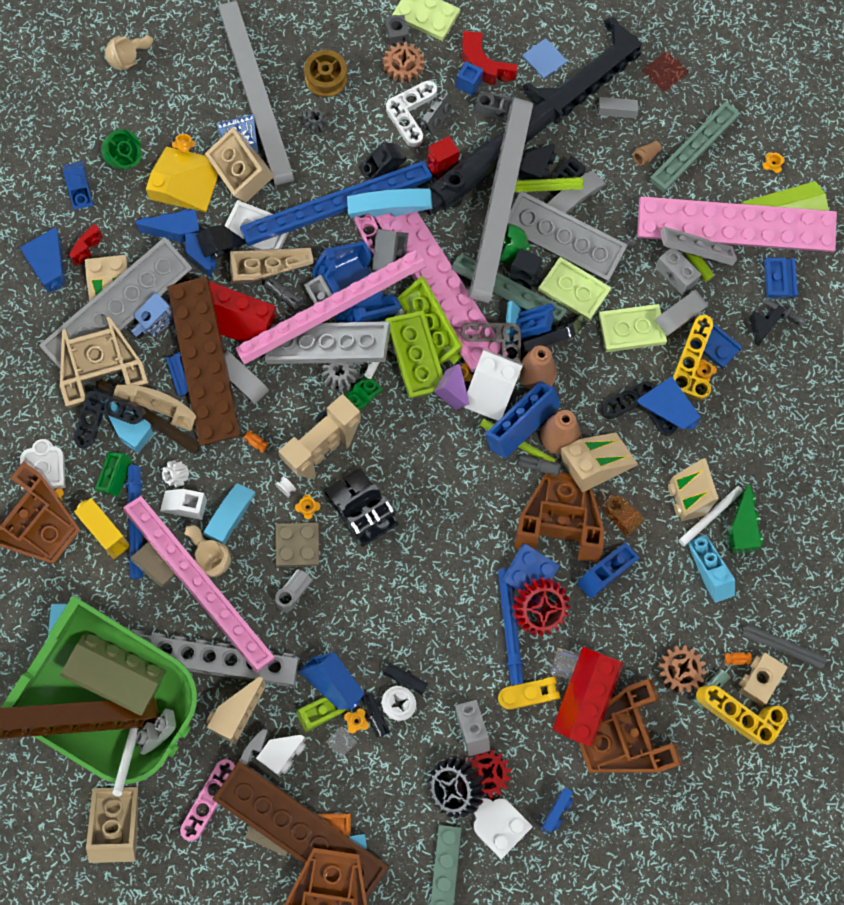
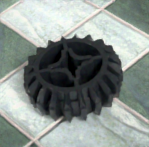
M447 757L436 763L434 769L429 772L431 777L427 781L431 786L427 790L432 791L433 794L429 799H435L434 807L440 806V813L447 812L448 817L454 816L456 819L468 817L482 805L483 800L481 798L486 795L482 789L486 785L481 783L483 776L477 774L479 768H472L473 761L466 762L465 757ZM453 771L457 773V776L451 775L448 772ZM456 799L459 801L463 800L465 803L457 802Z

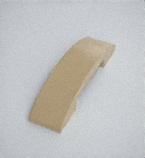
M117 385L113 395L172 417V425L191 431L196 415L175 398L142 386Z

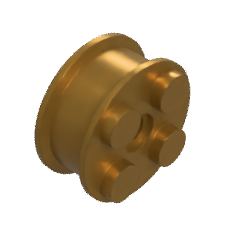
M320 50L311 54L304 65L305 83L313 94L320 97H332L339 94L347 84V65L340 54L331 50Z

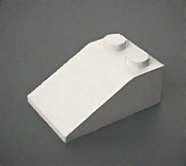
M484 349L467 392L469 405L464 408L499 421L503 417L523 363Z

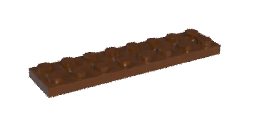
M205 276L167 286L192 411L196 415L195 425L199 445L206 446L242 437L209 278Z
M241 760L236 764L212 799L303 864L308 860L313 848L359 855L366 899L389 868V865Z

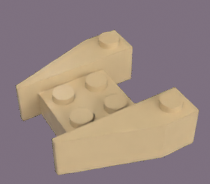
M106 317L110 329L70 339L69 332L66 329L62 330L60 389L65 405L68 408L84 404L87 393L83 382L122 371L126 385L142 387L150 385L143 363L110 317Z
M342 394L327 407V416L299 441L293 437L278 451L280 458L297 476L314 479L316 477L314 464L318 465L329 450H335L340 443L346 449L350 446L360 423V411Z

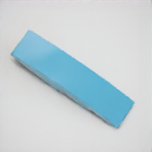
M430 189L384 190L347 196L348 214L351 218L366 214L376 217L390 213L395 217L432 209Z

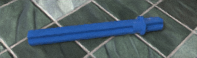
M138 465L128 467V483H126V487H128V504L141 496L143 483L141 482V468ZM129 519L130 578L137 580L142 579L143 571L131 561V557L142 548V533Z
M501 568L498 570L508 655L506 666L509 667L511 684L519 685L524 682L522 673L524 662H521L517 620L513 616V613L516 612L512 608V605L515 604L513 587L501 581L508 568Z

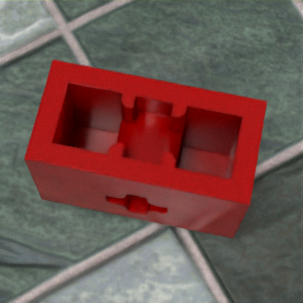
M449 136L428 147L427 167L431 175H434L439 180L458 164L459 150Z

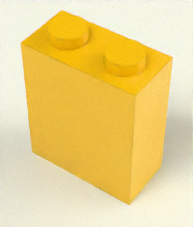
M92 498L88 501H82L77 506V509L74 511L75 514L113 560L129 548L127 540Z

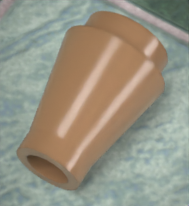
M654 141L636 148L633 153V160L639 166L647 165L662 150L661 144L658 141Z

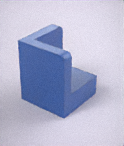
M466 61L457 75L456 88L474 96L482 82L483 69Z

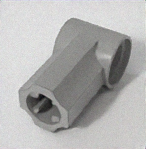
M297 569L285 586L277 592V608L282 612L291 611L313 579L304 571ZM288 596L292 600L288 604H282L280 599Z

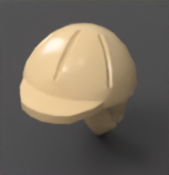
M147 34L143 38H136L132 41L125 36L114 37L108 42L105 49L106 60L110 66L117 70H128L137 63L134 62L136 50L150 48L153 38Z
M195 525L187 526L184 534L189 536L192 543L197 546L194 554L195 562L208 577H218L225 573L231 564L230 551L226 545L215 540H205L200 528Z

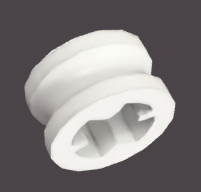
M284 476L281 478V482L275 484L287 497L290 496L291 491H296L294 485Z

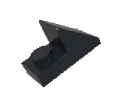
M778 305L775 310L770 309L765 317L756 311H753L751 314L750 323L757 346L761 344L786 310L782 306Z

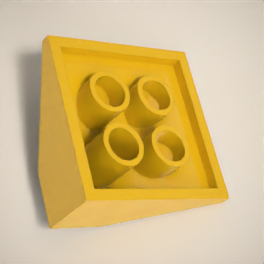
M166 147L151 172L146 191L150 200L207 213L219 174L207 156L192 152H181L178 149Z

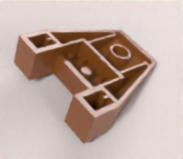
M25 458L10 479L27 490V492L4 521L0 520V547L54 564L81 529L44 472Z
M560 472L558 477L545 473L520 515L514 549H520L524 543L536 550L540 535L579 542L578 560L599 563L603 550L605 531L592 488L582 493L571 474Z
M646 679L630 685L611 699L594 746L589 747L579 743L589 773L664 772L684 765L677 743H671L655 749L641 708L661 701L652 679Z
M313 848L285 905H367L359 855Z

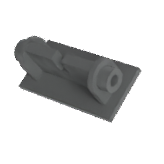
M448 93L445 96L440 95V97H436L429 108L433 113L427 111L420 120V127L424 130L429 128L432 135L441 127L442 122L454 107Z

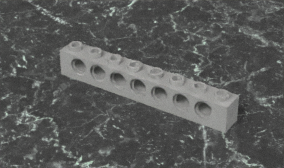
M131 630L162 650L166 646H171L172 653L170 655L184 664L190 672L254 681L256 678L261 677L267 684L295 688L299 660L295 658L294 654L282 653V656L273 655L275 657L274 661L256 673L254 669L248 668V662L237 649L230 648L229 644L217 643V646L208 645L209 642L197 639L196 642H188L185 637L174 636V639L166 638V635L160 633H153L152 636L144 635L143 631ZM186 650H194V655L191 659L183 658ZM208 653H215L216 658L213 662H205V656ZM231 656L238 658L234 666L226 665L227 659ZM279 663L281 665L280 671L277 673L270 672L271 664Z

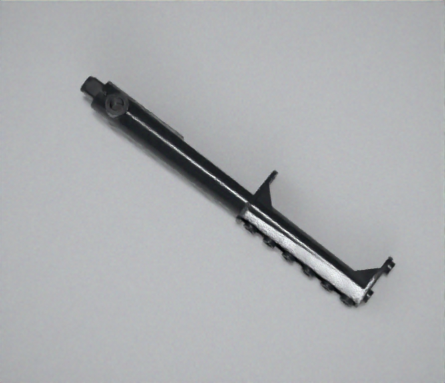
M608 17L604 20V25L613 34V45L558 88H535L532 84L525 83L523 85L525 94L536 104L531 112L525 145L553 121L559 124L563 116H568L574 107L582 105L590 94H595L605 82L609 83L617 72H622L627 67L629 62L636 61L641 55L640 50L642 42L639 41L637 36L632 35L623 28L616 18ZM504 131L493 140H487L430 186L432 209L424 210L428 215H435L439 210L447 211L450 207L460 206L463 197L496 170Z

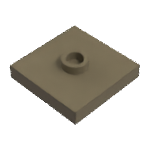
M149 542L131 557V561L161 588L176 576Z

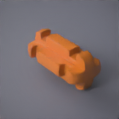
M251 430L243 437L245 441L248 440L249 444L255 449H259L261 453L269 446L268 442H264V439L255 433L253 434Z
M744 652L726 653L724 657L726 665L730 663L732 665H744L745 663L749 665L752 663L750 652L746 654Z

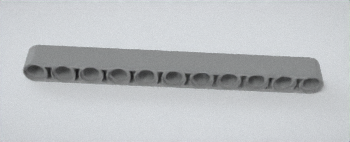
M237 1L218 5L220 17H222L221 20L227 33L228 42L232 49L251 114L254 116L259 139L269 164L268 167L274 175L272 178L274 185L278 186L293 182L294 177L238 3Z
M515 97L512 99L469 291L470 299L485 303L490 302L494 289L533 102Z

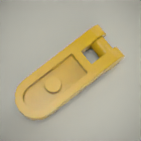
M556 677L506 687L500 691L498 703L503 709L513 710L561 699L560 694L556 691L555 684H557ZM547 686L548 694L542 695L541 687Z

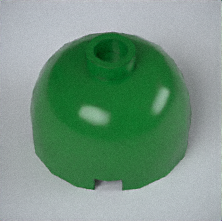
M115 130L107 135L102 142L101 153L103 159L110 167L117 170L133 168L142 158L141 142L136 134L130 130Z
M508 223L499 262L513 264L521 248L529 252L530 243H528L526 232L521 227Z

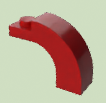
M463 32L462 58L464 64L467 61L483 69V82L496 85V79H501L505 82L516 81L518 64L496 62L489 59L483 53L481 46L483 33Z

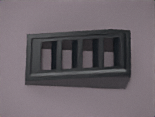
M571 156L551 179L570 178L565 172L571 175L572 178L581 177L585 174L586 167ZM556 190V191H549V192H550L553 196H556V195H557L559 192H561V191H560V190Z

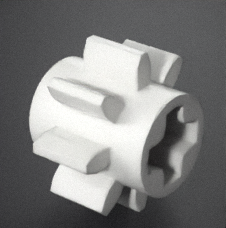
M176 460L167 462V467H164L162 472L163 480L169 486L174 485L175 487L184 485L183 481L188 480L189 476L187 466L182 464V461L176 462Z

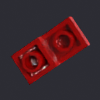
M96 224L91 226L72 248L69 256L75 266L84 264L85 259H89V256L92 255L89 247L98 245L103 238Z

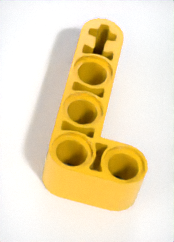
M700 315L694 321L673 375L675 381L678 378H683L686 381V387L681 388V390L687 397L695 400H704L711 392V385L708 381L694 376L713 328V320L708 315ZM705 322V328L701 335L697 334L700 329L699 324ZM697 340L701 345L700 349H693L690 342ZM690 359L693 362V368H686L683 365V360ZM702 385L706 393L704 395L697 394L696 386Z
M702 686L696 693L697 701L755 744L769 745L773 743L787 721V712L783 707L766 706L756 715L718 686ZM727 703L730 706L728 714L725 712V705ZM772 711L776 714L774 721L771 718ZM744 716L747 718V725L745 727L742 723ZM762 729L765 732V737L763 740L760 737V731Z

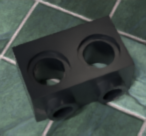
M521 248L512 264L509 279L529 290L534 285L538 286L544 269L541 266L543 258Z

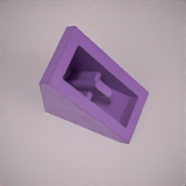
M460 364L445 371L434 391L436 395L455 410L469 405Z

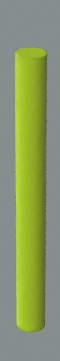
M483 419L480 424L481 427L487 430L494 425L486 419ZM523 442L518 447L538 459L543 457L544 460L556 461L553 457L526 442Z

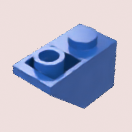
M84 161L64 165L63 173L73 209L93 206Z
M186 233L185 244L188 260L205 275L213 277V270H216V259L212 258V256L205 258L196 237L198 233Z

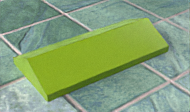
M816 181L742 202L745 205L829 211L826 194Z
M421 276L397 298L406 314L424 311L441 365L456 356L463 345L425 277Z
M424 311L386 318L385 321L391 325L390 338L408 397H421L434 393L443 373Z

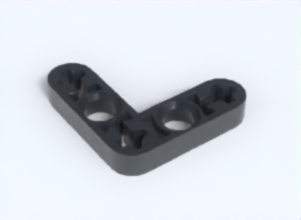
M584 315L573 316L567 319L559 328L521 341L522 353L529 352L536 346H547L575 336L587 324Z
M644 381L606 400L601 408L602 415L607 419H615L639 407L640 405L637 403V400L646 394L642 393L643 387L652 390L656 386L650 381ZM631 396L634 399V404H625L623 398ZM616 400H619L620 406L615 408L614 413L606 411L608 405L614 407L618 404ZM645 409L662 435L670 436L676 431L677 427L673 424L670 430L668 428L664 429V420Z
M93 390L85 397L74 435V442L79 448L83 449L92 446L96 441L103 414L134 425L144 420L146 416L145 409L139 404L105 391ZM98 395L97 399L106 401V403L99 402L95 404V400L92 397ZM113 401L118 402L120 405L118 413L111 409ZM134 410H137V411H136V414L139 415V417H137V418L134 419V418H133V417H134L133 414L128 413V412L124 414V412H125V411L132 412V411H134ZM88 413L95 417L93 425L86 421ZM84 434H86V438L89 439V441L85 443L84 439L81 438V436Z

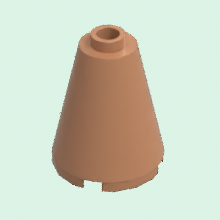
M536 346L521 359L523 367L519 382L526 389L531 390L540 381L550 386L556 381L557 367L552 353L547 347Z
M562 410L548 418L541 426L540 439L546 450L552 454L561 455V448L581 439L580 427L575 415L571 411Z

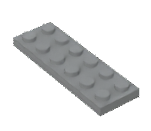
M520 191L510 210L508 223L521 227L526 232L528 241L607 281H610L628 246Z
M389 322L320 323L267 352L265 361L267 364L385 362L391 325ZM271 324V328L275 327L278 324Z

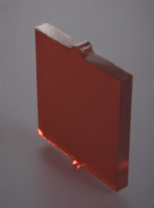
M668 51L664 52L642 70L652 80L651 82L655 83L664 92L689 72Z

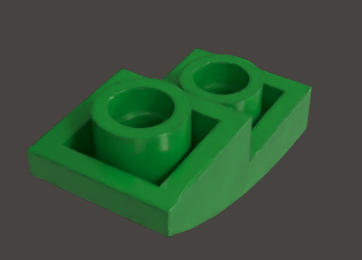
M365 377L354 385L353 390L344 396L361 411L382 392L383 388L373 378Z

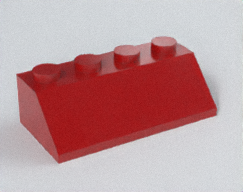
M210 282L221 335L243 343L271 328V324L274 323L277 317L275 305Z
M582 647L552 730L589 747L594 746L625 662Z

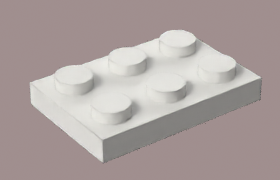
M237 200L225 226L243 238L240 226L273 214ZM289 232L251 246H247V244L243 246L254 250L281 249Z

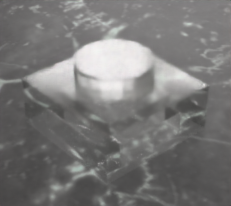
M341 726L326 743L342 759L357 744V741Z

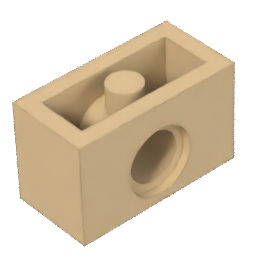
M767 653L762 654L760 657L756 656L750 664V667L753 668L749 675L745 674L739 683L742 686L739 693L761 707L767 704L788 668ZM758 673L764 675L766 679L765 684L757 680Z

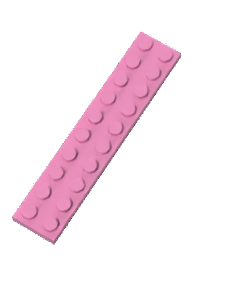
M640 197L637 238L662 240L660 231L665 226L706 238L712 242L727 245L834 252L836 246L837 212Z
M418 212L395 217L392 213L376 216L375 219L382 229L409 233L406 254L417 250L426 264V267L414 272L411 276L414 281L418 280L421 276L425 277L463 345L459 352L471 372H475L484 349L501 355V342H468L460 336V329L464 324L488 322L475 301L469 298L468 290L457 273L451 269L452 265ZM469 326L468 330H465V334L469 338L473 334H480L479 339H482L480 333L482 326H479V330H472L471 326ZM491 326L485 329L486 337L493 338L496 335Z

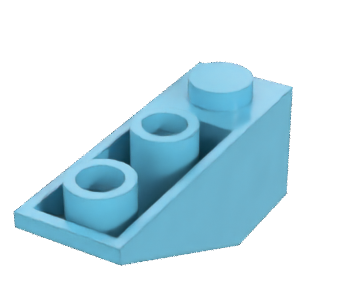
M112 402L111 409L118 413L120 411L118 403ZM125 411V412H124V414L128 412V413H131V414L135 415L133 412H129V411ZM109 416L121 442L137 453L141 451L154 434L151 429L152 425L145 419L133 425Z
M707 534L692 539L687 543L704 584L714 602L717 603L735 596V579Z

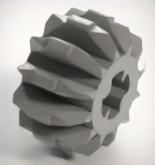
M354 363L324 364V372H322V378L325 379L324 384L326 386L331 384L332 391L336 386L339 387L340 392L343 391V386L349 389L351 387L350 383H355L356 381L354 376L357 375V370L353 369ZM339 371H342L343 375L340 373V376H337L336 372L339 374Z

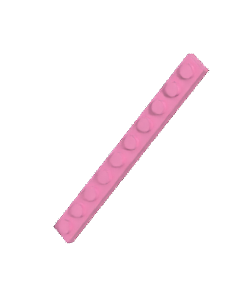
M417 250L408 253L395 262L389 263L384 268L334 293L323 301L317 302L310 308L297 313L286 321L280 322L275 327L260 333L251 340L243 342L236 347V350L245 365L426 267V264Z
M142 496L124 506L123 511L254 671L257 673L274 661L275 657Z

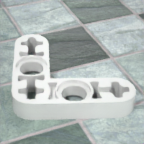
M432 81L422 82L389 99L386 103L388 116L410 147H419L422 144L423 133L409 111L436 97L437 86ZM425 88H427L428 90H431V89H432V92H431V93H429L428 91L425 92ZM414 96L417 100L414 103H409L406 98ZM392 105H394L395 107L398 106V112H399V115H398V116H397V111H396L394 108L391 109V106H392ZM406 119L410 124L408 126H401L399 122ZM411 129H412V134H413L415 137L418 136V140L415 141L414 138L411 139V133L409 132Z

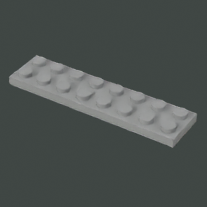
M164 237L39 346L61 369L63 329L69 332L70 339L110 329L106 318L110 317L119 331H121L135 319L134 314L154 293L157 292L162 296L168 291L167 286L175 285L192 270V267Z

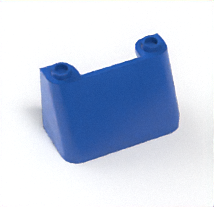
M365 241L325 249L313 267V278L322 275L332 294L339 292L371 274L368 265L372 258V252ZM379 291L334 317L337 323L380 322L398 313L401 306L394 295L384 297L382 292Z

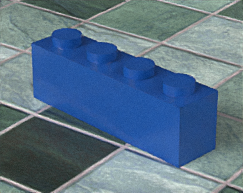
M538 382L485 433L490 450L507 458L561 406L556 388L544 382Z

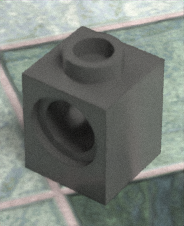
M392 15L385 18L389 45L396 47L398 42L400 45H404L405 42L409 44V32L405 16Z

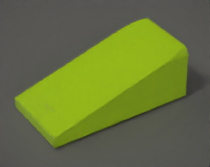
M323 697L299 709L296 715L306 733L344 713L347 709L336 710L334 705L326 697Z

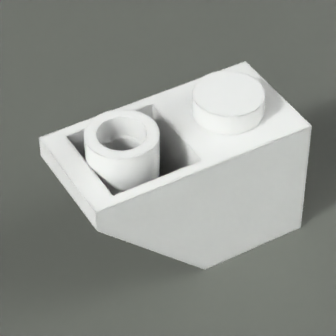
M186 489L165 491L160 511L202 520L207 499L205 494Z
M302 735L269 740L256 759L278 776L281 773L286 774L293 764L290 762L295 754L299 756L306 747V744H304L306 739Z

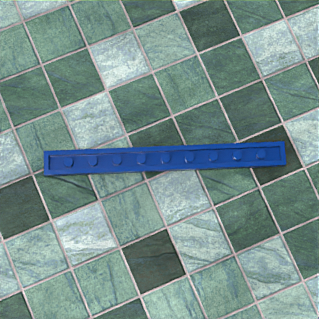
M421 161L240 226V231L247 246H251L348 211L347 196L384 190L409 189L432 181V175L425 161Z

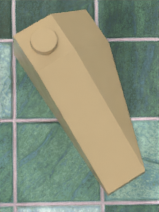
M311 248L230 251L232 283H251L313 264Z

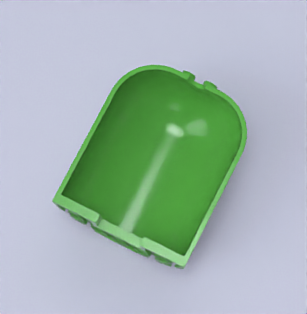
M73 595L49 632V638L27 672L22 674L1 708L108 701V699L60 676L76 644L85 632L95 635L165 670L166 673L154 698L157 700L160 716L165 709L174 711L176 728L163 743L145 755L140 754L139 745L137 742L135 743L125 784L142 781L158 771L168 756L173 758L179 748L176 743L180 736L185 739L192 728L188 724L193 717L197 703V690L194 679L186 666L179 660ZM130 729L33 737L100 778L115 783Z

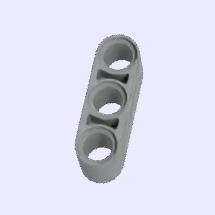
M694 290L662 313L655 321L668 336L695 317L699 312L703 311L708 304L697 290Z
M226 351L225 358L231 386H235V390L247 401L250 400L249 403L254 406L269 392L268 388L238 359Z

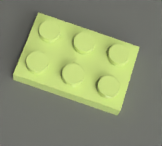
M401 0L392 15H404L408 26L443 41L458 17L460 8L443 0Z
M560 257L539 286L538 291L575 314H583L585 320L590 322L610 293L611 287Z
M655 304L599 312L598 316L605 351L613 352L665 345L667 343L666 334L655 321L661 315L660 305Z

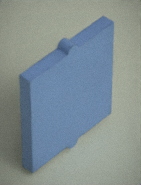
M546 38L537 45H532V48L522 55L527 63L543 79L553 72L556 73L561 66L568 62Z

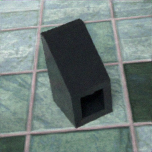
M383 142L359 166V169L366 181L396 171L407 158L398 143Z
M549 144L526 153L519 169L518 179H547L550 172L547 168L549 164L553 165L557 153H554L555 145Z
M223 224L208 227L196 234L205 258L210 256L219 258L224 256L226 252L230 255V251H240L239 247L246 244L243 238Z

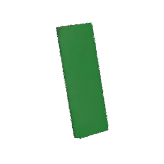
M108 452L94 491L119 497L132 458L124 453Z

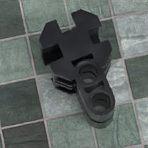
M361 468L343 477L349 487L348 489L341 480L324 489L326 496L331 499V504L341 516L350 533L354 534L356 541L361 547L366 546L399 525L394 517L395 513L385 496L382 497L379 488L369 480Z

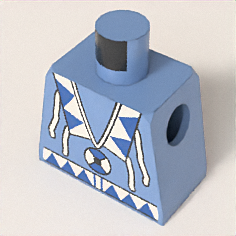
M253 114L217 124L220 138L234 127L255 152H258Z
M157 292L154 293L134 314L139 323L130 331L138 339L147 332L155 337L174 322L172 308Z

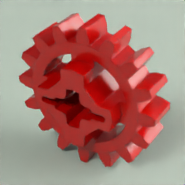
M491 750L489 754L484 752L480 756L478 754L473 755L474 760L468 758L467 762L473 761L472 768H479L477 771L478 775L483 776L482 770L487 771L493 766L490 774L493 778L488 777L481 782L496 786L492 789H482L483 792L488 794L489 799H492L494 792L497 796H500V788L503 790L508 788L504 782L511 781V778L506 776V774L511 772V769L505 768L508 760L502 762L500 760L502 758L501 753L496 757L494 756V750ZM483 759L492 760L489 764L478 762ZM498 765L500 766L502 771L501 779L497 775L496 771Z

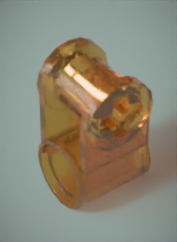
M615 495L610 497L604 505L606 516L627 536H630L644 522L643 516L621 496ZM616 504L618 508L614 510L612 506Z

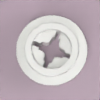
M394 686L383 694L381 704L383 712L389 716V719H394L398 722L407 720L415 712L416 700L412 692L407 688ZM395 699L398 702L405 700L401 709L399 707L392 708Z

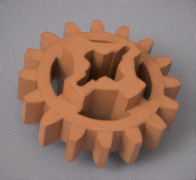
M398 42L396 48L391 45L390 51H385V57H383L384 71H387L388 77L393 75V81L400 79L401 83H403L404 79H407L410 83L412 77L417 80L418 74L423 73V68H425L424 54H420V48L414 49L415 44L409 47L407 42L404 43V46H401Z
M686 645L681 650L678 646H675L673 652L670 649L666 651L668 657L662 656L660 658L664 664L658 665V668L663 670L658 676L665 678L662 683L663 685L670 684V691L677 688L678 694L682 693L683 689H685L686 693H690L691 687L694 690L699 688L697 682H704L701 676L707 673V671L702 670L706 662L699 661L702 655L695 656L694 648L687 651ZM675 656H684L681 660L673 659ZM686 662L685 672L679 676V667ZM692 662L694 663L696 670L693 669ZM668 668L672 671V678L669 674ZM683 679L691 680L690 683H680Z

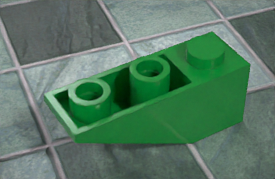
M747 485L743 490L728 532L732 554L754 552L763 544L762 533L758 530L759 514L755 512L754 507L756 496L755 492L751 490V485Z

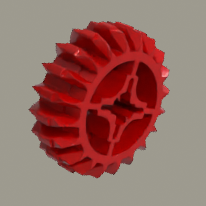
M540 577L538 582L533 578L531 579V585L525 582L523 584L524 590L517 589L520 596L513 597L518 602L512 605V608L516 610L513 613V616L518 619L516 623L522 626L525 632L529 631L531 635L538 633L539 636H543L545 631L548 635H551L552 628L559 631L557 625L559 623L565 624L563 617H569V613L565 610L571 608L566 603L570 600L569 596L565 595L566 590L563 587L560 588L561 584L558 582L553 583L551 578L545 581L543 577ZM546 591L554 594L556 603L548 601ZM533 595H535L534 599L531 600V601H529L530 598H531ZM526 611L535 613L537 622L530 621Z

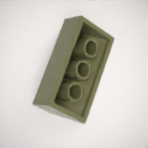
M85 632L76 644L60 676L142 716L158 692L166 671L116 645H112L95 635Z

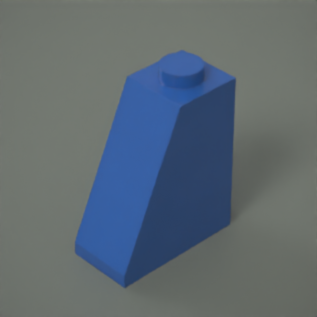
M56 228L20 247L23 255L48 293L59 290L62 284L66 283L62 241Z
M672 376L637 400L640 406L681 430L687 428L690 431L699 425L697 420L701 416Z
M335 652L312 657L298 670L301 676L339 710L355 708L360 703L359 699L365 694Z

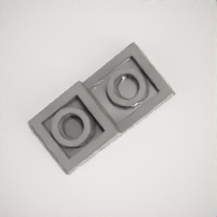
M165 709L161 716L156 719L155 724L147 722L144 728L138 732L136 742L139 745L140 754L145 755L152 751L172 734L176 728L173 710Z

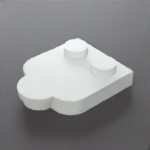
M40 439L33 444L32 448L26 449L21 454L20 465L26 458L44 472L54 489L66 488L65 457L60 448L53 446L49 440ZM21 487V490L23 492H27V490Z
M483 798L482 805L474 812L477 818L473 826L474 831L502 859L533 826L507 800L496 799L491 801L490 799Z

